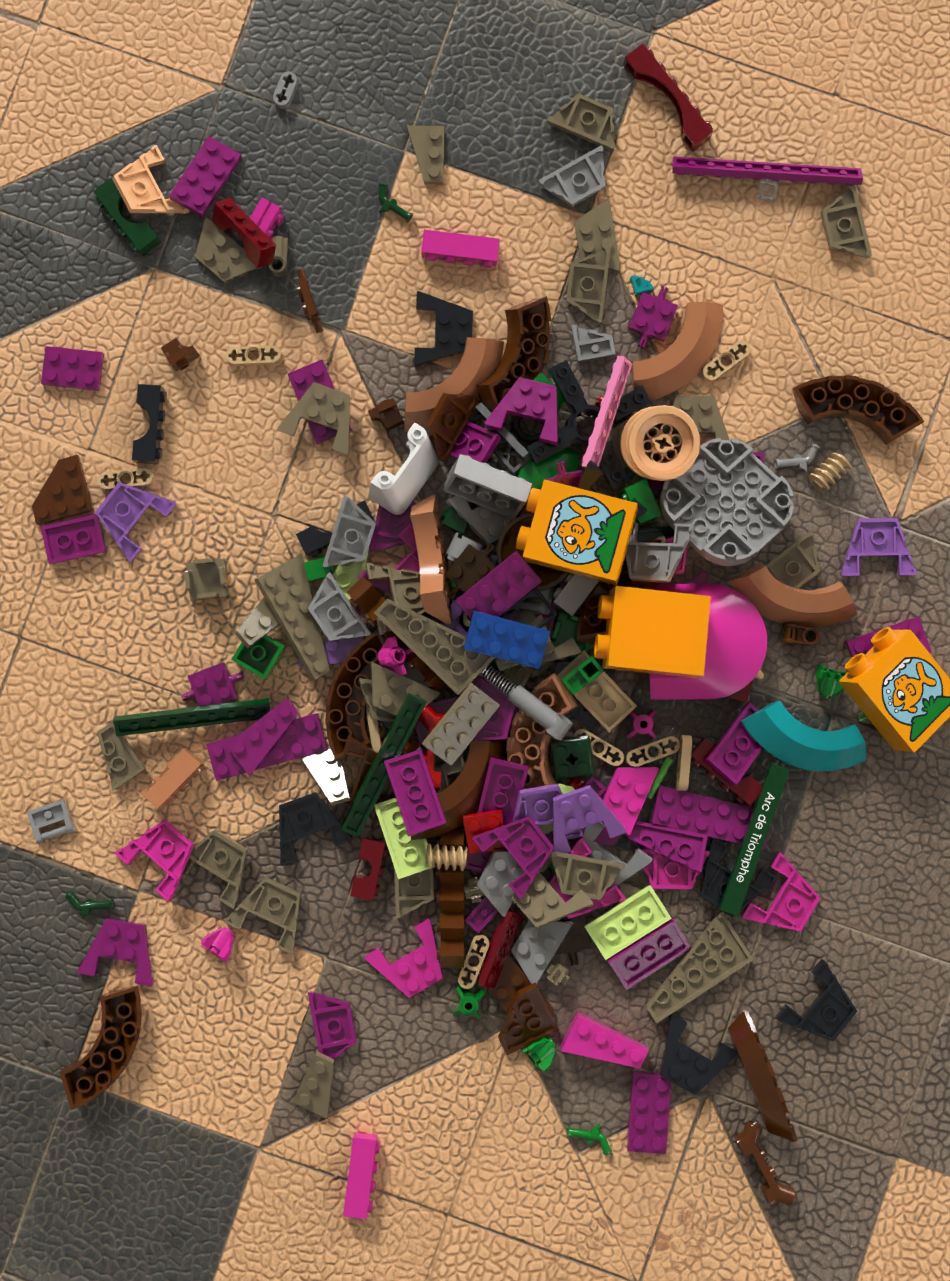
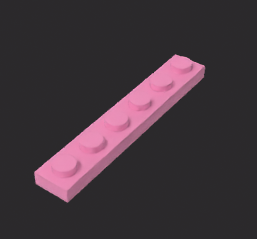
M618 356L613 364V372L607 383V390L604 399L601 401L598 417L595 419V427L589 438L587 451L582 459V466L585 469L589 460L599 467L632 367V363L624 356Z

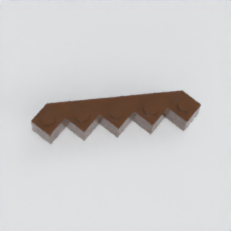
M362 577L346 593L351 597L350 603L356 609L360 607L370 617L367 621L376 629L378 624L377 616L374 612L385 599ZM392 630L385 633L388 638L395 636L398 647L402 649L409 648ZM414 652L406 654L407 659L405 662L412 669L416 667L426 678L423 681L430 689L435 687L440 692L447 686Z
M451 830L441 834V837L437 838L440 850L443 845H446L449 851L452 845L455 847V851L461 846L464 852V830ZM442 864L440 870L437 868V877H441V893H437V905H441V920H437V932H441V948H437V960H441V968H464V871H461L459 865L455 871H453L452 865L449 866L448 870H445V866Z

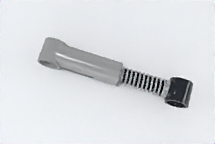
M490 664L479 674L482 678L484 677V680L487 679V682L492 683V686L495 685L497 690L506 694L511 703L542 725L552 737L562 740L573 723L560 713H556L521 685L517 686L508 681L509 679H506V676L503 677V674L497 673L498 670L492 669Z

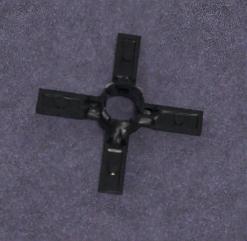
M567 360L551 367L548 371L571 414L565 422V427L557 430V445L538 440L525 447L534 465L573 444L580 448L588 446L589 439L581 437L576 431L575 419L583 413V415L592 416L595 422L600 408L595 405L587 404L584 392ZM643 386L621 397L613 423L652 403ZM607 442L599 468L603 470V475L610 489H613L628 481L629 478L612 446Z

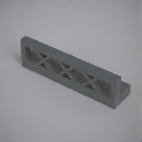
M480 403L476 406L478 414L470 419L469 422L475 424L481 418L486 421L491 412ZM504 426L502 431L485 427V429L498 434L503 440L499 441L493 453L516 475L519 469L531 459L529 452ZM499 445H508V453H500ZM511 457L522 460L515 468L510 464Z

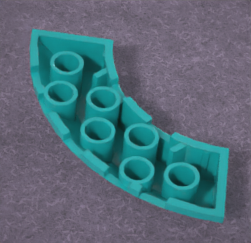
M781 701L773 702L740 721L747 733L764 748V751L772 754L785 764L804 770L835 771L857 765L866 760L865 740L856 724L846 726L837 731L813 729L795 719L786 710Z

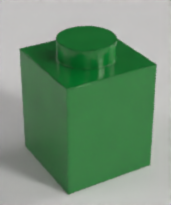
M325 557L304 562L307 578L310 583L323 580L329 572H334L333 566L323 567Z

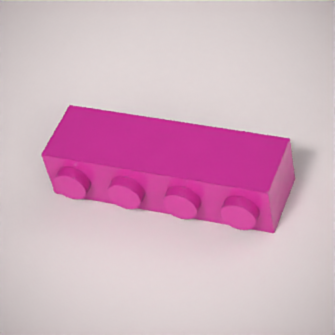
M424 229L421 255L428 261L439 259L450 264L462 262L463 265L467 266L480 264L484 268L497 267L500 239Z
M354 1132L344 1217L367 1219V1214L372 1213L373 1200L369 1199L370 1193H374L375 1181H372V1175L377 1173L378 1161H374L375 1154H379L380 1142L377 1141V1135Z

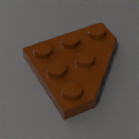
M79 455L58 460L32 505L36 525L94 511Z
M536 982L517 991L498 1035L506 1055L559 1031L558 1025Z

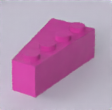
M578 1011L560 1045V1049L563 1052L635 1068H641L649 1051L646 1045Z

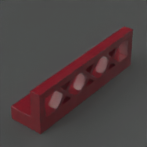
M509 909L505 917L501 915L476 979L480 981L479 985L491 988L496 987L521 923L522 914Z

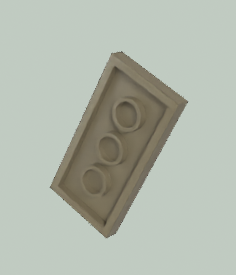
M470 683L422 744L452 766L500 705L473 683Z

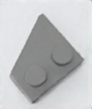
M571 325L578 363L616 355L612 335L600 334L591 329L586 330L579 328L577 325Z

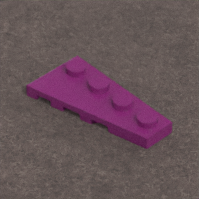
M286 698L226 745L249 776L252 775L257 766L299 715V712L291 701Z
M640 821L635 822L632 832L628 836V841L701 874L708 835Z

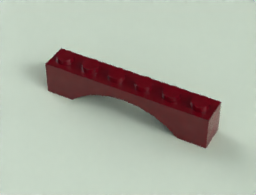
M642 43L625 56L623 65L634 79L655 86L671 100L680 119L681 138L691 151L694 152L707 142L713 134L711 124L707 120L705 121L701 116L700 110L690 103L688 95L678 88L676 80L672 76L670 77L666 72L665 66L655 59L653 51Z

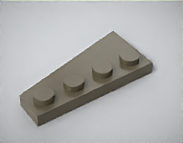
M264 597L235 633L247 649L280 625Z

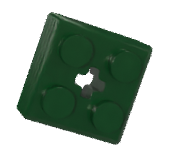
M589 735L568 737L562 740L553 739L551 741L556 779L594 775L595 769ZM570 754H573L574 757H577L575 761L569 759Z

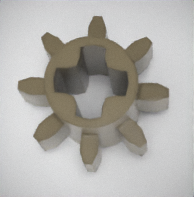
M468 879L469 884L464 885L466 899H472V903L482 902L481 897L485 896V894L477 885L478 879Z
M557 962L556 965L551 963L546 969V972L549 973L546 978L556 986H559L560 983L565 985L570 978L567 974L569 969L560 962Z

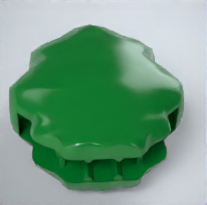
M565 448L535 465L532 459H530L519 469L516 477L523 478L527 482L532 483L531 489L541 490L544 479L555 477L558 474L556 463L564 461L566 472L578 471V454L573 449Z

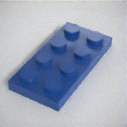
M474 610L464 649L540 669L550 631Z

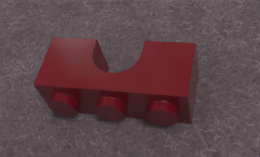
M366 837L362 839L358 858L368 860L372 866V871L367 876H354L350 896L371 901L374 900L375 896H379L381 885H377L378 878L383 877L385 866H381L383 858L386 859L388 854V847H385V841Z

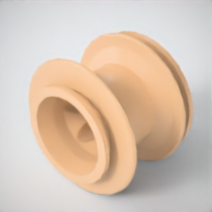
M666 405L648 407L635 413L624 426L620 440L621 453L627 466L637 475L658 481L672 480L685 474L695 463L700 449V435L694 421L681 409ZM664 426H667L669 429L667 434L662 431ZM651 428L655 430L653 437L649 436L648 433ZM674 436H675V440H676V444H675V445L672 443V438H673ZM663 439V442L668 446H661L660 448V444L655 442V440ZM646 442H649L651 445L649 450L644 449ZM669 450H672L673 453H672V455L668 458L667 452H668ZM655 453H659L660 458L657 461L653 459V455Z

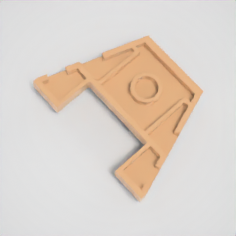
M157 145L153 146L146 154H142L138 160L130 163L115 174L113 182L130 213L187 214L190 210L170 200V198H164L149 170L150 167L163 164L164 158Z

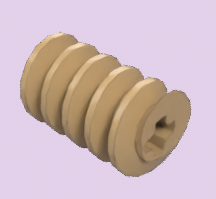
M832 453L831 458H827L825 463L820 464L819 468L814 470V473L808 475L812 486L824 494L822 488L829 490L828 482L834 485L835 481L833 478L841 479L839 472L845 475L847 473L845 467L851 469L852 466L843 455Z
M431 844L427 845L426 863H429L430 869L436 864L438 870H440L442 864H444L445 870H448L449 866L452 865L453 871H455L459 865L461 871H464L467 860V847L463 852L461 846L455 851V847L451 845L448 851L446 845H443L441 850L438 844H435L433 850Z

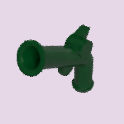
M379 183V201L382 204L379 213L391 210L409 223L413 213H409L399 207L395 199L388 200L386 198L387 183Z
M69 891L65 896L76 910L82 912L83 919L91 910L114 909L113 898L108 901L98 902L87 899L85 903H80L73 891Z

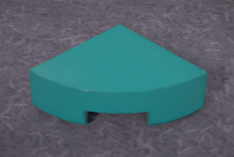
M640 276L630 277L635 296L641 295L642 292L648 293L654 290L652 284Z

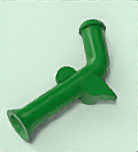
M600 1124L593 1127L591 1131L572 1129L568 1126L567 1138H586L588 1143L598 1140L604 1155H609L612 1152L606 1137L599 1133Z

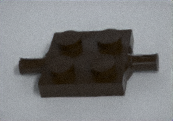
M489 543L487 548L481 552L473 545L468 544L445 573L455 585V588L449 594L452 599L455 600L461 591H468L496 568L489 558L496 547Z
M585 914L570 919L565 916L558 920L573 923L555 955L569 954L570 965H574V961L575 965L579 964L577 952L591 949L589 934L585 928L587 924Z

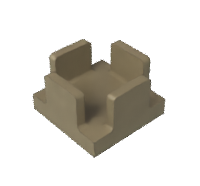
M224 558L199 559L186 563L187 571H184L186 590L189 591L190 601L230 597L226 561Z

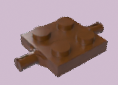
M304 269L297 270L299 286H296L301 302H305V304H302L307 321L311 320L316 333H321L324 330L308 286L309 281L306 278Z

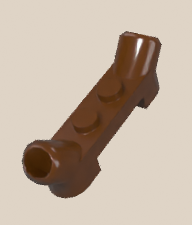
M753 1121L745 1122L743 1132L734 1137L744 1156L752 1154L767 1182L760 1187L770 1206L773 1207L778 1203L792 1205L796 1198L794 1188L775 1181L774 1178L777 1175L773 1167L767 1166L765 1161L768 1158L764 1150H759L757 1147L762 1133L761 1125Z

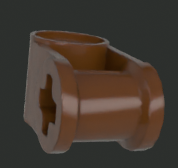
M783 623L785 628L781 643L811 646L820 639V634L815 628ZM807 632H811L814 635L812 642L806 640L805 634Z

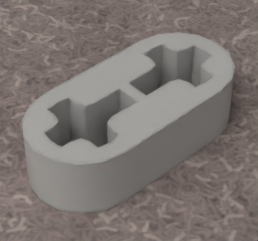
M289 71L283 73L275 89L273 99L275 105L280 109L289 107L298 87L297 77L294 73ZM290 78H292L293 83H289L288 87L286 88L287 85L285 80L288 81ZM285 93L286 101L282 100V102H279L278 97L282 98L283 94Z

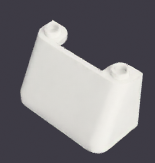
M415 422L407 434L408 441L406 447L409 448L410 454L397 474L394 476L390 472L381 471L370 483L368 498L395 515L403 514L439 463L427 432Z

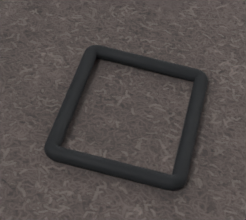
M533 588L500 615V617L505 618L504 616L534 592L552 613V615L536 627L541 628L556 616V611L537 588Z

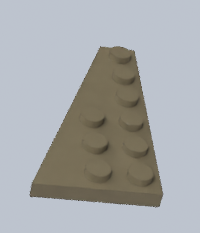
M301 553L255 579V582L310 679L313 681L329 672L330 669L320 627L308 611L313 598Z
M388 598L374 612L457 695L495 659L492 656L465 650L466 636Z
M721 910L645 1005L656 1024L754 960Z

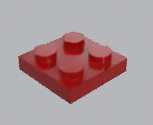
M502 809L463 815L469 854L482 853L481 849L472 839L474 836L504 825ZM498 840L484 852L506 848Z

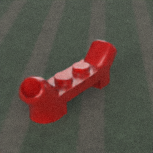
M426 706L419 717V720L429 731L428 735L445 715L436 713L431 706ZM427 749V755H424L435 791H440L441 772L434 771L435 754Z

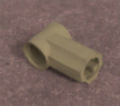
M275 236L271 237V240L276 244L273 263L269 264V268L275 277L281 278L288 271V238ZM276 264H283L280 270L274 269Z

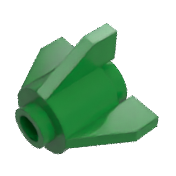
M818 664L816 669V690L820 692L819 695L830 699V697H835L844 688L838 681L846 672L828 669L822 664Z
M457 985L456 990L460 996L459 1006L452 1011V1014L454 1016L461 1013L467 1016L473 1015L478 1020L482 1018L478 1012V1001L485 994V990L481 989L476 994L465 993L460 985ZM466 1003H471L472 1006H471V1007L465 1006V1004H466Z
M544 1037L521 1050L527 1054L536 1072L541 1069L545 1073L551 1068L556 1054V1045L550 1038L546 1039Z

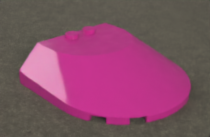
M659 584L650 589L711 596L704 676L689 678L650 673L651 700L723 698L738 692L755 678L766 656L767 632L759 611L747 597L730 587L719 584Z

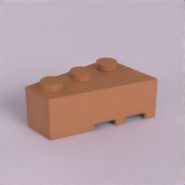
M185 748L166 766L167 768L159 776L157 775L153 779L154 782L147 790L144 789L141 794L157 809L166 805L171 806L177 799L175 795L179 791L183 792L190 785L188 781L192 776L196 778L203 769L201 767L204 763L188 748Z

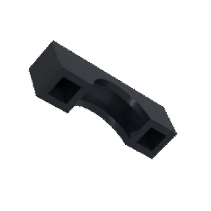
M138 384L136 403L147 410L150 417V426L143 437L133 441L132 460L135 463L159 465V459H162L160 441L164 439L162 422L165 421V410H163V404L167 401V392L161 385Z
M365 500L356 504L375 522ZM311 526L297 533L296 536L305 554L315 557L322 553V549L329 546L333 532H322Z

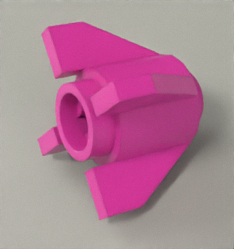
M395 636L389 637L378 652V662L381 666L389 668L398 675H404L407 672L402 663L405 661L406 654L413 651L410 648L402 649L398 647Z
M653 709L648 715H636L634 712H631L629 715L633 718V729L626 737L630 739L636 733L648 734L654 739L656 735L652 731V718L656 711ZM641 721H646L645 728H641Z
M226 927L223 929L218 928V930L204 937L201 947L226 963L231 954L232 944L235 939L232 936L234 933Z

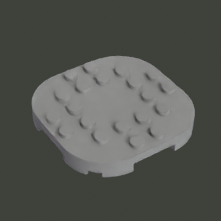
M716 438L702 444L693 466L680 477L664 482L659 501L660 509L666 522L674 530L675 524H693L695 529L688 544L703 558L723 566L739 565L752 559L783 530L791 518L794 509L793 492L783 476H776L752 453L753 448L736 439L721 440V438Z

